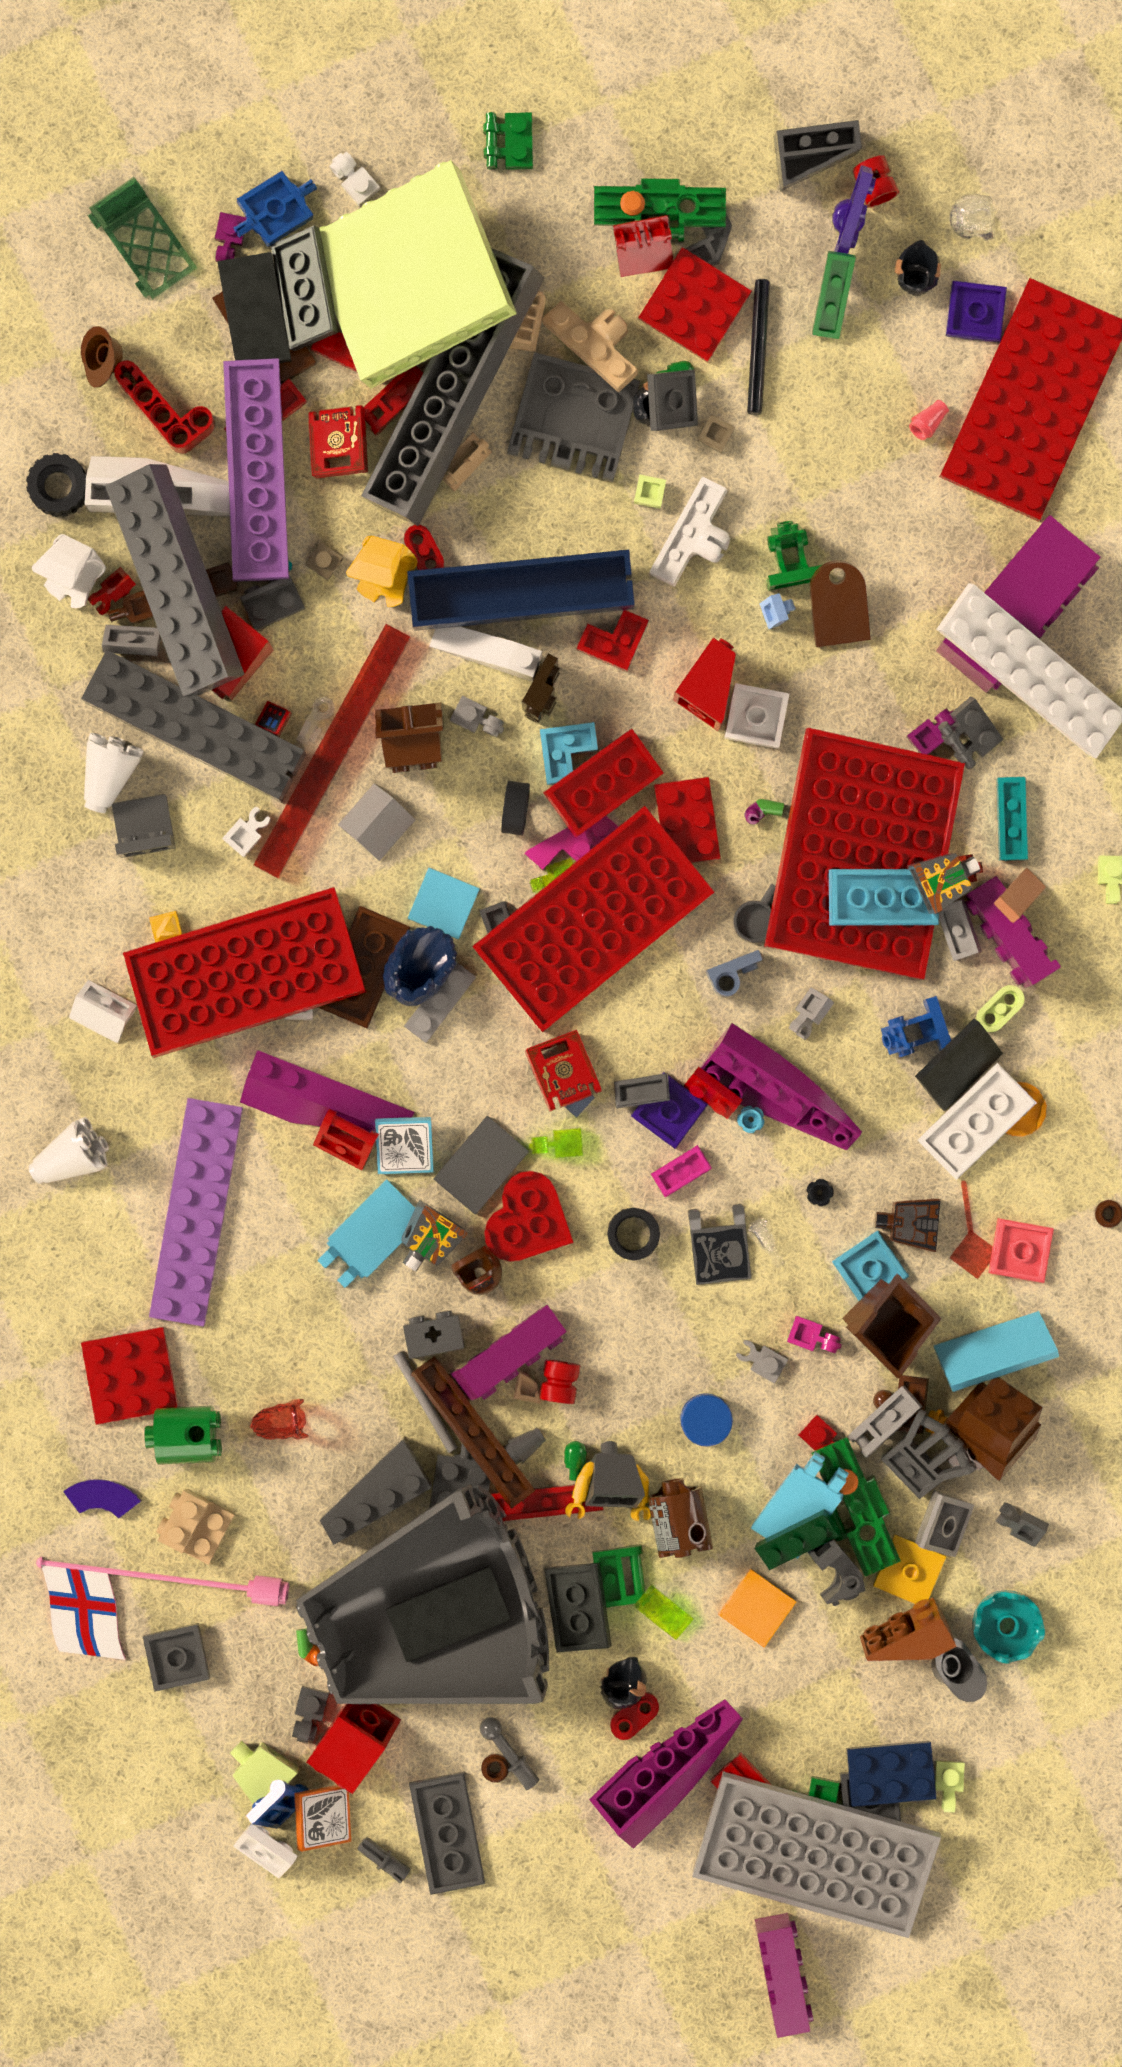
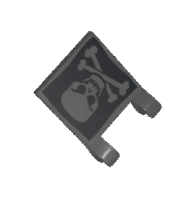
M742 1204L732 1206L734 1225L701 1228L699 1210L690 1209L688 1211L696 1285L751 1279L745 1211Z

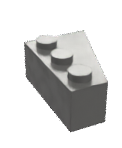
M859 120L777 130L773 137L780 192L857 155L862 149Z

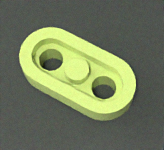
M1014 985L1002 987L978 1010L976 1020L982 1024L988 1033L998 1031L1022 1008L1024 1004L1022 990ZM1007 994L1014 997V1002L1011 1005L1006 1004L1004 1001ZM987 1014L994 1016L992 1024L986 1023L985 1016Z

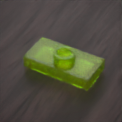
M651 1585L634 1605L638 1611L675 1640L679 1638L694 1620L689 1613L654 1585Z

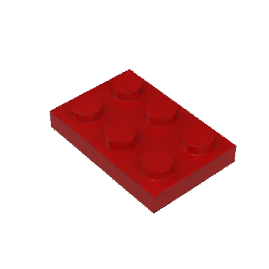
M709 777L654 784L659 824L691 863L721 859Z

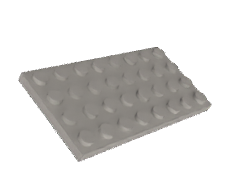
M723 1772L692 1877L909 1938L941 1840V1834L933 1830Z

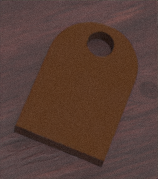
M834 560L823 564L816 570L810 582L815 646L824 647L871 640L867 591L863 575L856 566L847 561ZM835 568H840L844 571V576L839 582H832L829 579L830 572Z

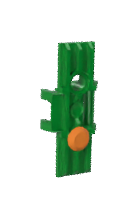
M641 178L640 185L594 186L595 226H613L648 219L649 216L667 215L670 216V221H678V228H670L672 239H678V242H684V227H726V188L685 187V185H680V179ZM684 200H691L695 204V209L691 213H684L680 209V203Z
M845 1437L811 1452L812 1456L817 1452L825 1457L822 1468L819 1470L825 1483L829 1482L839 1467L849 1473L846 1483L839 1492L844 1494L843 1500L850 1513L853 1527L845 1530L835 1508L830 1515L840 1530L839 1537L835 1538V1541H841L845 1538L849 1539L865 1577L901 1562L883 1520L885 1516L890 1514V1509L882 1498L875 1475L868 1477L867 1480L865 1479L848 1438ZM865 1525H871L875 1529V1536L868 1541L861 1539L859 1534L860 1529Z

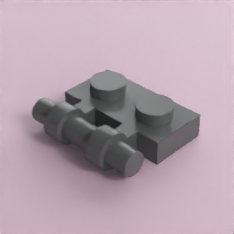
M971 696L950 714L955 721L952 726L947 721L942 722L938 726L942 733L941 738L946 745H950L955 751L954 756L958 762L965 763L967 769H971L976 765L975 760L972 758L973 752L976 751L980 756L984 757L1003 740L977 700ZM962 733L968 740L964 745L959 739Z

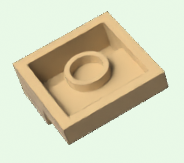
M188 1489L183 1490L182 1494L177 1492L169 1505L173 1512L169 1519L164 1517L156 1532L161 1534L158 1541L209 1565L235 1514Z

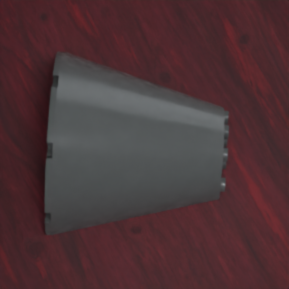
M471 1485L457 1489L296 1600L298 1614L304 1619L307 1626V1637L310 1643L316 1644L320 1650V1653L317 1654V1662L322 1670L324 1669L328 1690L331 1695H334L337 1704H537L543 1702L548 1687V1682L546 1678H543V1673L549 1671V1645L543 1607L537 1609V1601L534 1602L532 1593L537 1592L538 1588L515 1528L508 1530L507 1524L505 1525L502 1520L507 1514L488 1491L480 1486L472 1487ZM490 1566L511 1620L406 1662L386 1608Z

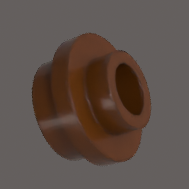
M1104 1200L1096 1206L1095 1219L1103 1227H1115L1122 1220V1208L1113 1200ZM1108 1208L1113 1211L1111 1219L1104 1217V1211Z
M490 1754L482 1762V1774L490 1782H500L509 1773L507 1770L509 1763L501 1754ZM498 1763L501 1769L499 1772L494 1773L490 1770V1765Z

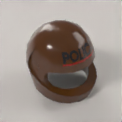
M486 1246L479 1248L451 1265L454 1276L458 1278L461 1285L468 1292L474 1295H485L497 1288L502 1278L501 1263ZM482 1268L486 1273L476 1278L474 1270Z

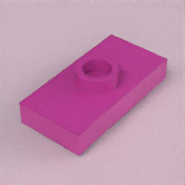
M697 1145L651 1173V1176L663 1196L667 1197L705 1174L712 1167Z

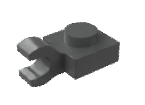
M1004 1502L1000 1507L999 1511L1001 1514L996 1519V1522L1011 1528L1010 1535L1035 1547L1047 1532L1049 1524L1025 1511L1020 1516L1009 1503Z

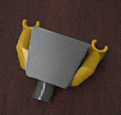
M604 1442L601 1444V1453L595 1454L592 1460L584 1465L578 1475L572 1495L574 1503L567 1505L565 1513L570 1517L572 1509L578 1507L577 1519L583 1518L585 1510L582 1502H585L586 1506L632 1508L630 1515L635 1521H639V1512L643 1510V1519L648 1520L651 1517L650 1509L646 1507V1503H648L647 1496H649V1479L639 1465L636 1464L631 1454H618L616 1442Z

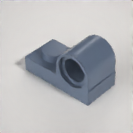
M759 950L706 970L709 982H711L715 993L721 997H730L735 994L740 986L737 971L742 970V973L745 974L758 969L757 963L762 961ZM723 976L730 977L734 983L732 990L723 991L719 987V979Z

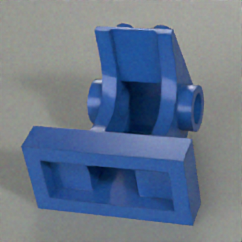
M937 996L923 1000L927 1014L906 1021L903 1016L888 1020L889 1026L881 1028L882 1042L889 1055L898 1052L899 1057L915 1053V1046L936 1040L940 1052L951 1041ZM919 1023L923 1038L908 1043L903 1027Z

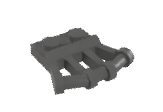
M922 1409L916 1415L907 1436L903 1437L901 1441L883 1454L881 1458L918 1499H921L942 1481L971 1474L977 1469L974 1461H970L961 1438H956L950 1432L951 1428L946 1423L942 1424L932 1419ZM920 1425L934 1432L921 1444L917 1445L914 1442V1437ZM942 1439L948 1447L931 1459L925 1451ZM955 1453L960 1465L941 1470L938 1466Z

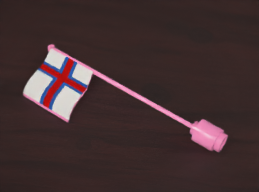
M43 1557L38 1558L36 1562L37 1566L43 1569L50 1598L52 1631L58 1650L60 1652L126 1660L119 1639L116 1600L109 1574L247 1591V1597H252L251 1601L254 1604L278 1607L279 1604L286 1605L289 1593V1582H284L282 1578L256 1575L254 1580H249L248 1585L48 1561L43 1560Z

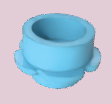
M746 1106L742 1108L741 1114L737 1117L738 1125L745 1132L754 1133L755 1130H760L765 1122L763 1119L764 1113L758 1107ZM753 1117L754 1121L750 1122L748 1118Z

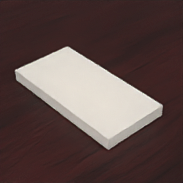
M996 1063L918 1141L957 1180L1037 1102Z

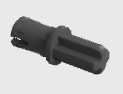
M364 1838L359 1844L358 1851L377 1865L376 1869H382L398 1883H401L410 1872V1868L391 1854V1850L385 1851L370 1838Z

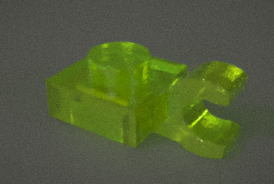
M568 858L545 866L547 875L530 880L529 883L532 891L535 892L543 889L573 864L572 859Z

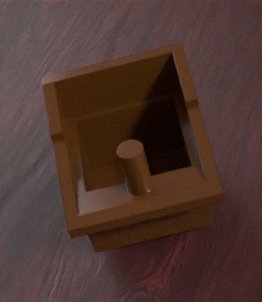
M441 702L375 710L376 739L381 738L385 767L392 768V773L409 772V766L420 765V770L437 768V763L443 762L440 731L444 729Z
M896 1274L889 1284L880 1279L842 1319L848 1325L846 1328L899 1379L918 1355L917 1351L942 1318L899 1274Z
M1000 1377L992 1379L988 1385L984 1382L977 1384L947 1418L944 1424L946 1423L951 1428L950 1431L957 1438H961L964 1445L975 1455V1459L994 1478L1000 1481L1036 1439L1042 1425L1038 1421L1043 1407Z

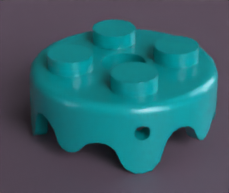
M1013 1590L996 1591L986 1596L975 1609L972 1618V1630L977 1644L987 1655L1005 1664L1030 1657L1039 1642L1043 1641L1045 1636V1627L1039 1608L1030 1598ZM1004 1618H1012L1015 1625L1011 1632L1004 1633L1000 1630V1622Z

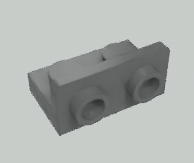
M290 575L289 579L269 580L270 584L261 588L258 585L250 587L244 591L245 595L240 597L256 631L305 610Z

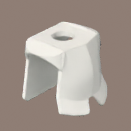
M60 534L54 540L53 546L32 566V570L47 578L44 586L59 601L66 595H69L71 597V607L81 608L86 605L93 585L97 578L105 572L106 566L93 548L64 534Z

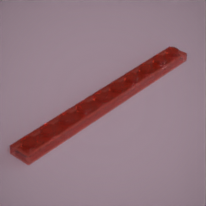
M385 624L254 863L255 867L277 879L280 878L409 643L410 636Z

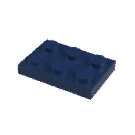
M930 1740L846 1748L852 1807L936 1799Z

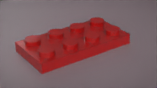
M631 728L543 793L576 838L660 777L664 772Z

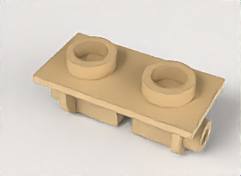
M472 432L459 446L442 479L454 492L492 453L488 448V443L482 438L479 439Z

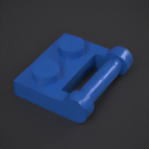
M274 1780L270 1785V1792L252 1805V1810L246 1817L253 1825L278 1829L295 1812L294 1793L308 1791L309 1789L306 1785L296 1784L293 1786L288 1785L283 1780ZM285 1796L290 1797L288 1800H283Z

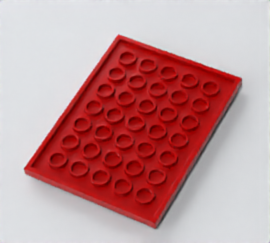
M806 728L764 947L924 980L935 925L829 926V870L909 869L908 865L948 854L965 763L818 729Z

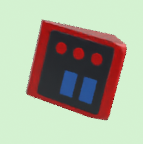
M267 701L255 725L280 737L292 713L279 705Z

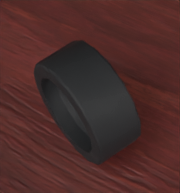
M507 782L501 824L502 833L524 834L530 792L529 783Z
M632 1207L623 1209L614 1215L609 1223L607 1236L609 1245L617 1255L623 1259L635 1261L644 1259L653 1253L659 1243L660 1230L653 1215L644 1209ZM632 1217L640 1218L646 1222L650 1231L647 1244L643 1248L634 1251L624 1248L617 1237L619 1225L627 1218Z

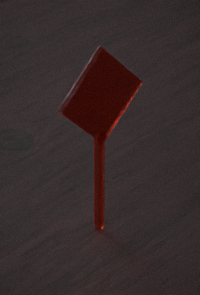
M963 1180L961 1181L968 1234L950 1256V1259L978 1279L990 1263L993 1246L973 1232L967 1183Z

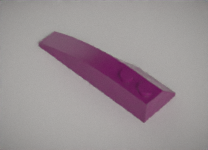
M257 1050L248 1072L240 1099L242 1104L285 1121L312 1126H321L330 1108L337 1112L336 1115L369 1132L372 1130L376 1132V1119L412 1118L414 1115V1111Z
M724 1699L696 1717L695 1722L688 1727H680L674 1731V1736L663 1743L658 1741L650 1746L651 1750L641 1759L637 1755L630 1759L589 1799L616 1834L634 1849L695 1787L725 1748L743 1718Z

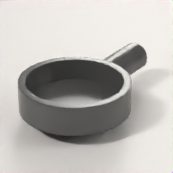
M771 884L761 901H748L742 904L735 912L733 927L736 934L742 940L757 943L766 939L775 885Z

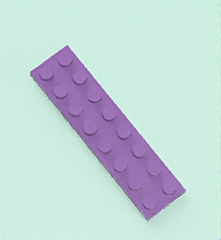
M279 359L223 361L233 581L289 579Z
M192 1098L187 1099L149 1313L151 1318L205 1326L243 1107Z

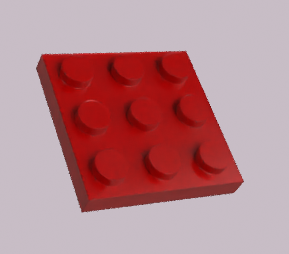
M682 247L638 319L708 363L751 295L752 290Z
M164 1327L81 1342L96 1425L154 1414L156 1408L179 1407Z

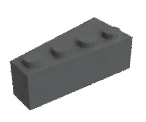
M403 1437L321 1517L320 1522L333 1545L432 1487L429 1478L406 1438Z

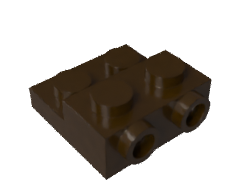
M549 653L522 700L524 716L537 724L543 719L544 715H551L557 703L553 686L560 675V668L558 667V658Z

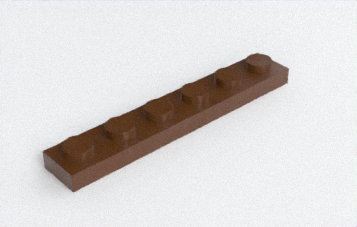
M435 1356L411 1373L412 1377L511 1509L535 1491Z

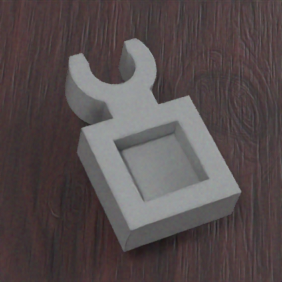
M744 1340L743 1343L750 1347V1353L747 1356H743L737 1352V1358L745 1362H754L750 1370L775 1384L788 1359L766 1346H763L759 1352L751 1341Z

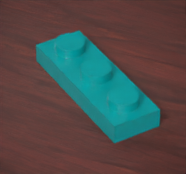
M998 777L996 779L999 861L1028 860L1026 777Z

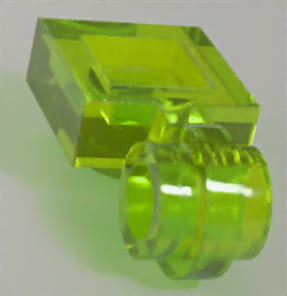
M581 1128L553 1130V1141H548V1136L531 1137L532 1143H529V1149H532V1154L549 1153V1147H554L555 1158L583 1156Z

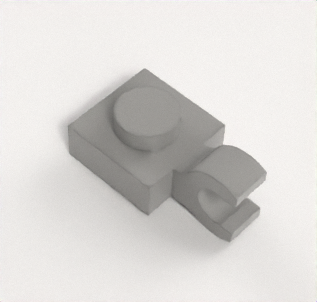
M811 987L795 1010L800 1014L792 1021L789 1029L797 1033L796 1035L806 1040L811 1034L812 1023L814 1022L819 1025L834 1002Z

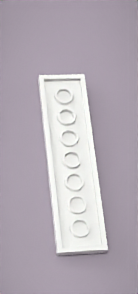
M969 583L936 629L1090 757L1095 759L1098 757L1122 723L1121 707L976 585Z

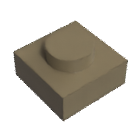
M711 414L697 441L722 454L735 427Z
M320 542L305 563V566L329 581L344 558Z

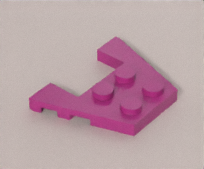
M605 816L576 838L567 827L528 849L524 854L542 870L548 866L561 850H564L571 858L577 861L618 826Z

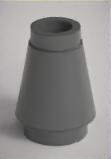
M536 1427L508 1440V1444L503 1448L516 1465L520 1462L523 1464L546 1440Z

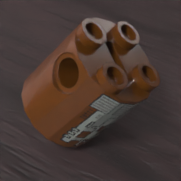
M683 1478L661 1482L662 1486L659 1491L647 1496L659 1558L673 1555L675 1558L690 1556L691 1550L697 1549L698 1552L713 1549L702 1487L686 1486Z

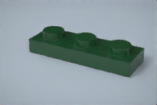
M824 1509L757 1542L754 1549L768 1569L772 1570L839 1537L840 1530Z

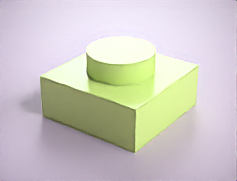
M639 474L634 504L661 509L666 480Z

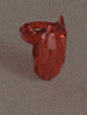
M292 1399L286 1404H277L276 1406L262 1409L253 1417L250 1428L253 1429L257 1436L266 1440L288 1439L290 1437L296 1440L308 1438L309 1435L303 1433V1428L306 1425L305 1413L300 1409L304 1399Z

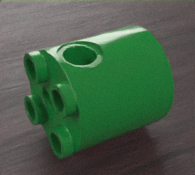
M212 1405L156 1408L153 1426H145L146 1449L154 1448L158 1465L214 1462L216 1456H222L221 1439H216V1428H221L220 1411H214ZM198 1427L204 1430V1438L200 1442L196 1441L194 1437V1432Z

